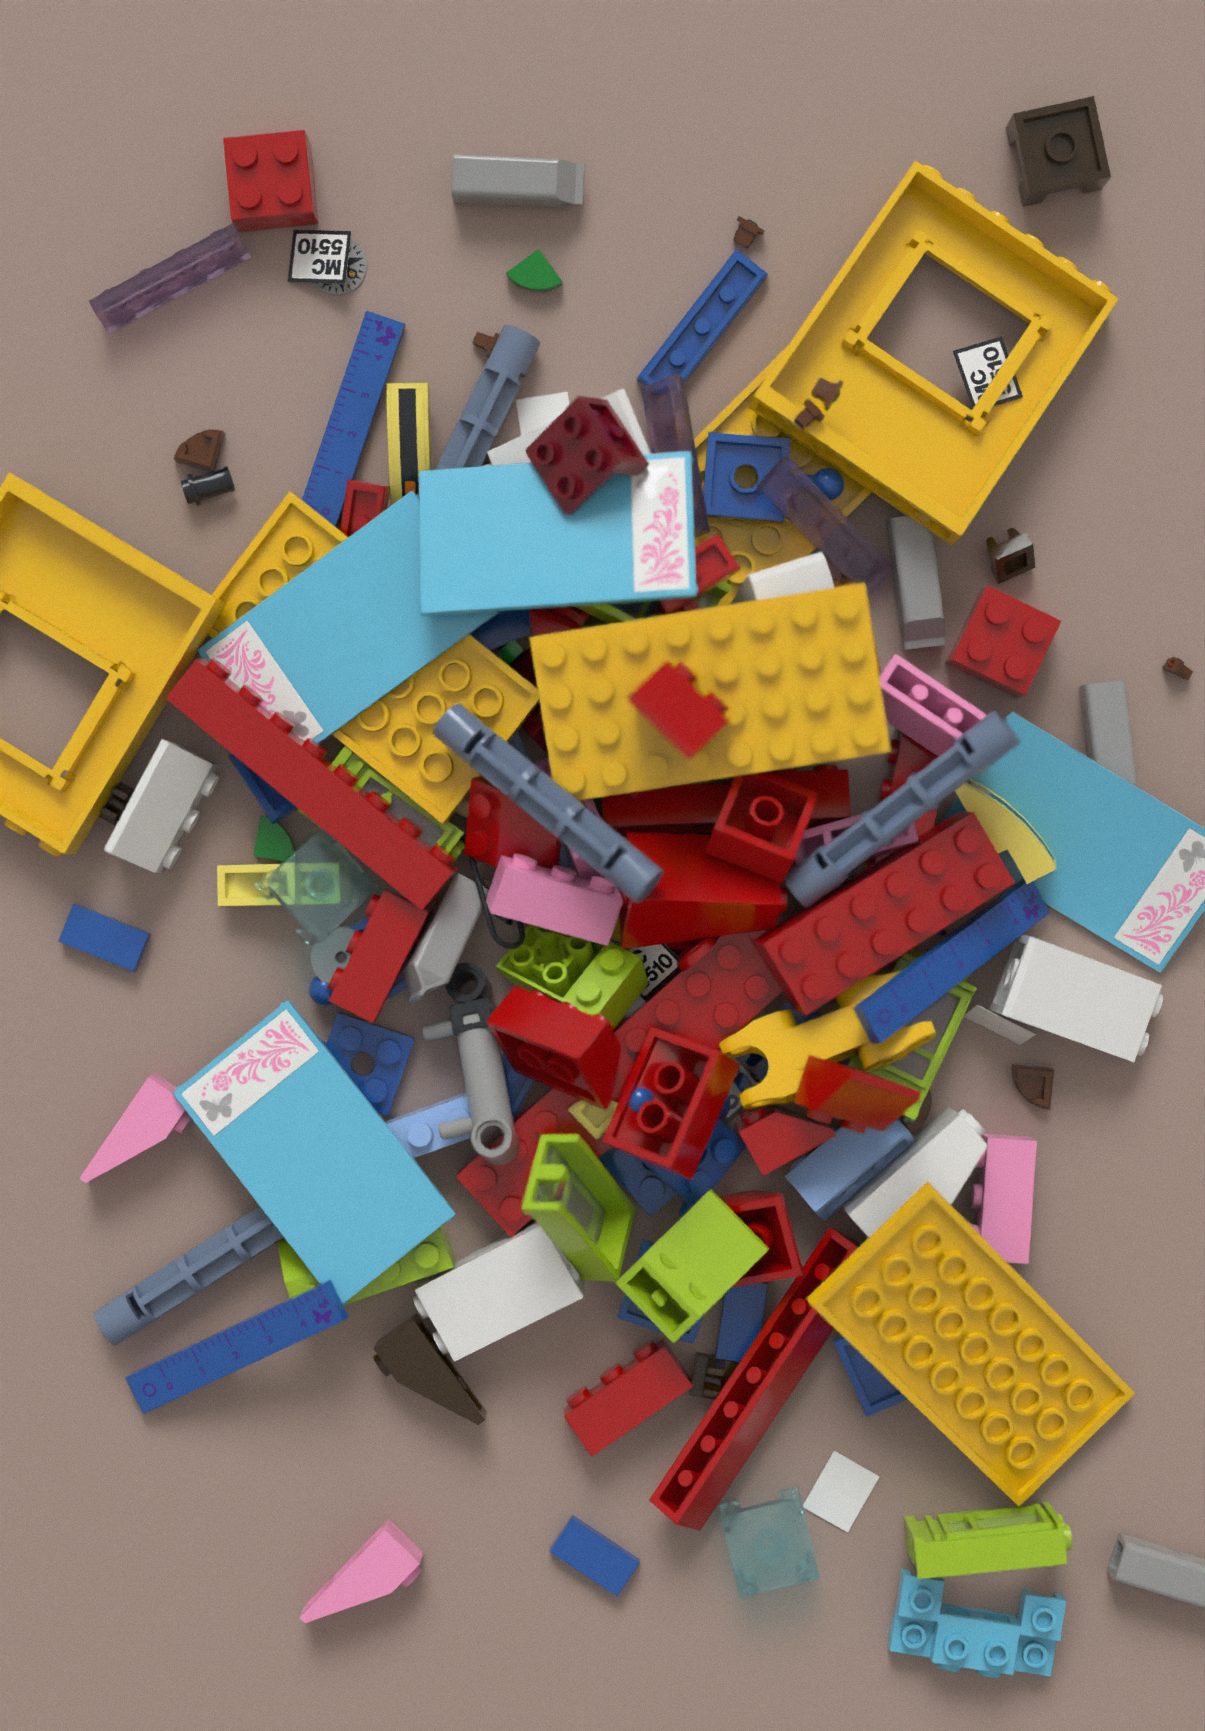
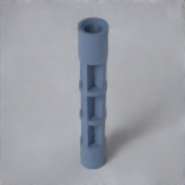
M504 325L435 470L481 467L488 455L487 452L490 450L521 386L518 377H525L540 346V341L517 327Z
M460 703L449 708L437 722L433 735L635 903H640L647 897L660 881L664 871Z
M994 709L954 741V746L918 774L913 773L907 778V783L872 810L867 809L862 813L860 820L827 846H820L787 873L784 881L797 900L806 908L812 907L848 878V873L883 846H890L894 842L893 838L930 809L932 811L940 807L939 802L976 773L981 775L1018 746L1021 741L1005 719Z
M259 1206L94 1312L95 1320L107 1340L116 1346L276 1244L284 1236Z

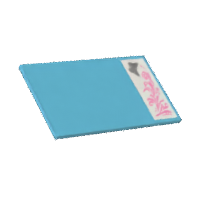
M691 451L643 454L650 464L639 475L615 473L572 515L564 514L532 463L419 471V609L421 615L431 616L696 598L698 586L696 585L692 481L693 457Z
M410 491L197 651L201 659H206L209 662L214 658L228 668L232 673L229 679L241 688L243 685H247L263 698L260 705L272 715L275 711H278L287 717L295 725L292 731L305 741L309 737L320 744L497 615L498 612L421 615L419 609V496Z
M1012 711L1005 721L1016 733L1021 743L981 775L976 773L971 779L1005 799L1023 815L1043 838L1056 858L1057 869L1033 881L1044 903L1161 973L1205 910V828ZM958 795L940 823L958 811H966ZM1008 850L999 853L998 855L1013 878L1014 885L1024 879Z
M290 1000L282 1002L275 1011L187 1082L178 1086L172 1093L319 1283L322 1284L331 1280L343 1305L347 1304L352 1296L446 1221H451L456 1214L451 1205Z

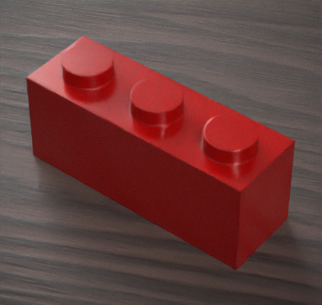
M388 889L384 890L381 896L375 893L364 913L370 919L363 933L356 930L347 946L346 952L351 954V957L345 969L337 967L328 984L327 989L333 991L329 1001L372 1023L377 1021L432 911L426 908L421 911L408 899Z
M664 1339L656 1344L653 1340L646 1342L633 1353L635 1359L623 1367L619 1363L613 1365L601 1374L599 1378L602 1382L590 1390L586 1386L582 1387L567 1398L566 1402L568 1405L564 1408V1418L591 1457L693 1387L690 1375Z

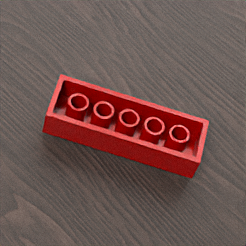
M958 811L918 837L919 842L896 850L828 893L812 907L804 908L777 925L775 929L769 930L753 941L794 1011L808 1015L1015 883L974 812Z

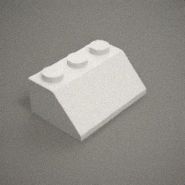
M162 739L104 850L154 873H163L165 867L171 869L181 853L182 848L177 846L184 831L190 833L200 817L201 812L196 810L203 795L209 797L219 781L220 776L215 774L219 765L177 743Z

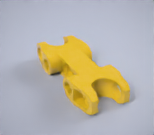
M901 971L864 978L835 997L840 1009L797 1025L790 1009L781 1010L752 1021L739 1032L720 1042L719 1045L722 1053L729 1058L754 1053L763 1056L768 1061L769 1069L764 1080L739 1094L743 1108L749 1110L769 1105L787 1104L794 1101L809 1054L835 1063L858 1055L863 1069L870 1071L902 1060L913 1050L934 1039L936 1031L932 1021L902 1027L881 1044H871L853 1010L857 1004Z

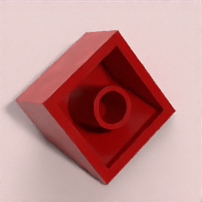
M666 661L634 690L627 700L690 760L728 724L730 719L724 714L729 708L712 691L705 696L694 685L699 678L683 662L679 661L674 666L670 661Z
M482 775L471 779L465 855L494 867L498 866L501 855L513 858L514 854L533 858L538 862V866L552 869L554 865H559L562 841Z
M809 1054L794 1103L809 1108L807 1116L831 1124L832 1118L837 1117L843 1119L841 1127L865 1134L867 1127L879 1131H884L919 1100L921 1091Z
M775 1105L744 1110L739 1114L742 1120L735 1123L763 1176L836 1136L828 1123Z
M750 1190L719 1196L769 1248L731 1288L797 1277L804 1274L783 1194Z

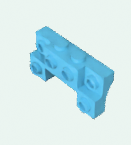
M901 1568L896 1603L887 1640L889 1651L930 1657L932 1663H936L938 1668L951 1672H958L963 1667L976 1669L978 1674L990 1678H1000L1001 1674L1013 1675L1014 1671L1051 1676L1056 1641L1061 1639L1066 1599L1062 1593L1054 1592L1053 1597L1033 1594L1030 1588L1022 1587L1016 1619L1014 1614L942 1603L945 1583L943 1577L918 1579L916 1575H911L909 1569Z

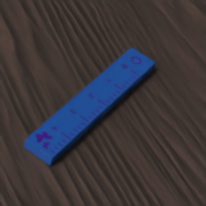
M369 311L365 312L302 498L304 502L336 527H338L343 513L347 480H354L406 328L405 323Z
M1024 879L1019 881L857 1004L853 1010L871 1044H881L1048 915L1049 911L1034 882L1032 881L1027 884Z
M328 1280L131 1373L125 1379L143 1414L343 1322L349 1315L331 1280Z

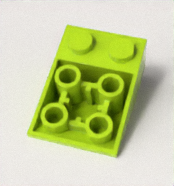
M531 924L525 929L524 943L519 948L509 949L495 966L497 971L516 986L531 992L538 990L549 999L561 1004L569 1002L578 1008L579 1011L592 1016L594 1014L602 1015L611 1022L614 1028L649 984L640 956L610 941L607 946Z
M710 1189L616 1284L674 1344L769 1248Z

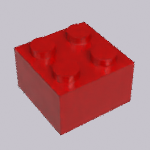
M305 130L223 138L231 221L238 232L319 224L311 144Z
M987 585L980 590L945 663L1016 698H1020L1027 694L1060 626L1061 620Z
M765 771L735 776L705 853L782 884L795 858L819 793Z

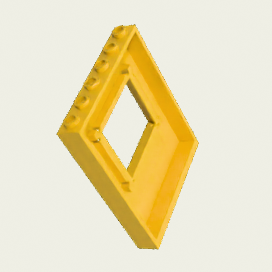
M915 160L753 396L748 408L952 546L962 536L1119 298L1111 294V290L1104 283L1098 280H1091L1080 273L1072 261L1064 257H1057L1046 250L1038 238L1030 234H1023L1011 226L1009 220L1004 215L996 211H989L977 203L976 198L969 191L963 188H955L946 182L935 168L929 165H921ZM924 253L1029 324L972 410L867 340V337ZM857 341H859L860 343H862V344L864 345V347H863V348L858 347V346L856 345ZM1016 375L1023 397L994 406L1013 376ZM820 377L836 384L839 380L843 381L840 395L828 411L824 410L825 405L822 401L811 396V391ZM808 398L819 408L825 417L821 422L816 419L802 430L794 420L805 409L803 403ZM965 416L971 417L973 419L972 422L967 421Z
M10 472L0 487V616L4 609L108 672L109 675L53 769L48 768L0 738V815L7 818L4 825L23 836H26L27 832L39 838L38 846L56 857H60L62 853L76 855L98 819L102 807H105L110 799L112 788L119 784L168 702L165 697L186 672L198 652L197 650L201 647L226 603ZM121 679L120 685L116 686L118 680ZM66 770L67 774L64 777H61L63 772Z

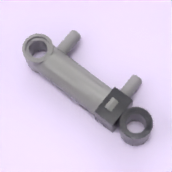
M470 962L460 963L456 965L449 983L445 985L447 993L456 1003L455 1005L448 1006L450 1019L426 1024L422 1027V1034L426 1041L452 1035L457 1037L471 1116L440 1123L438 1126L439 1135L444 1140L471 1134L474 1149L487 1162L494 1165H503L510 1162L517 1155L519 1138L514 1129L500 1046L485 1022L496 1009L491 1001L493 988L489 979L477 965ZM466 981H478L476 990L471 994H460V989ZM495 1132H503L505 1134V1140L499 1148L494 1150L487 1149V1140L490 1135Z

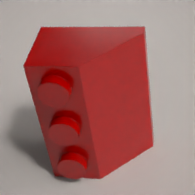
M514 986L485 1021L514 1072L598 1108L607 1110L611 1105L621 1053V1046L613 1033L614 1027L611 1022L602 1015L594 1014L592 1016L579 1011L578 1008L569 1002L561 1004L551 1000L538 990L531 992Z
M651 1026L602 1142L692 1181L740 1064L721 1051ZM646 1088L652 1092L654 1100L645 1102L640 1107L638 1113H636L630 1107L632 1095L636 1089Z

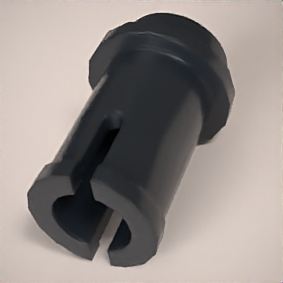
M228 466L196 477L188 474V479L181 481L187 503L196 502L197 506L201 505V500L235 491Z

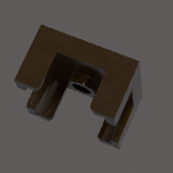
M1094 96L1013 113L1006 126L1009 146H1014L1016 143L1023 180L1019 185V193L1022 207L1041 203L1050 193L1083 187V194L1103 189L1111 178Z

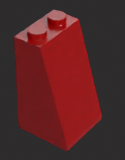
M627 832L626 840L659 866L664 873L654 889L640 903H635L618 889L624 900L619 912L621 948H637L775 929L779 913H785L787 908L786 888H781L779 882L705 853L711 835Z

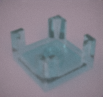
M322 828L310 832L298 844L300 847L276 869L268 871L254 884L255 888L265 899L276 898L301 926L295 932L307 946L321 943L379 888L345 848Z
M797 1486L778 1491L780 1499L744 1508H740L739 1501L719 1505L740 1597L820 1579Z

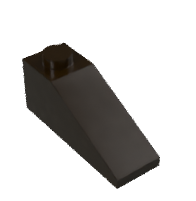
M417 1313L376 1342L373 1349L377 1354L373 1358L385 1376L392 1374L397 1383L477 1425L485 1421L487 1411L448 1356L442 1354L433 1335Z

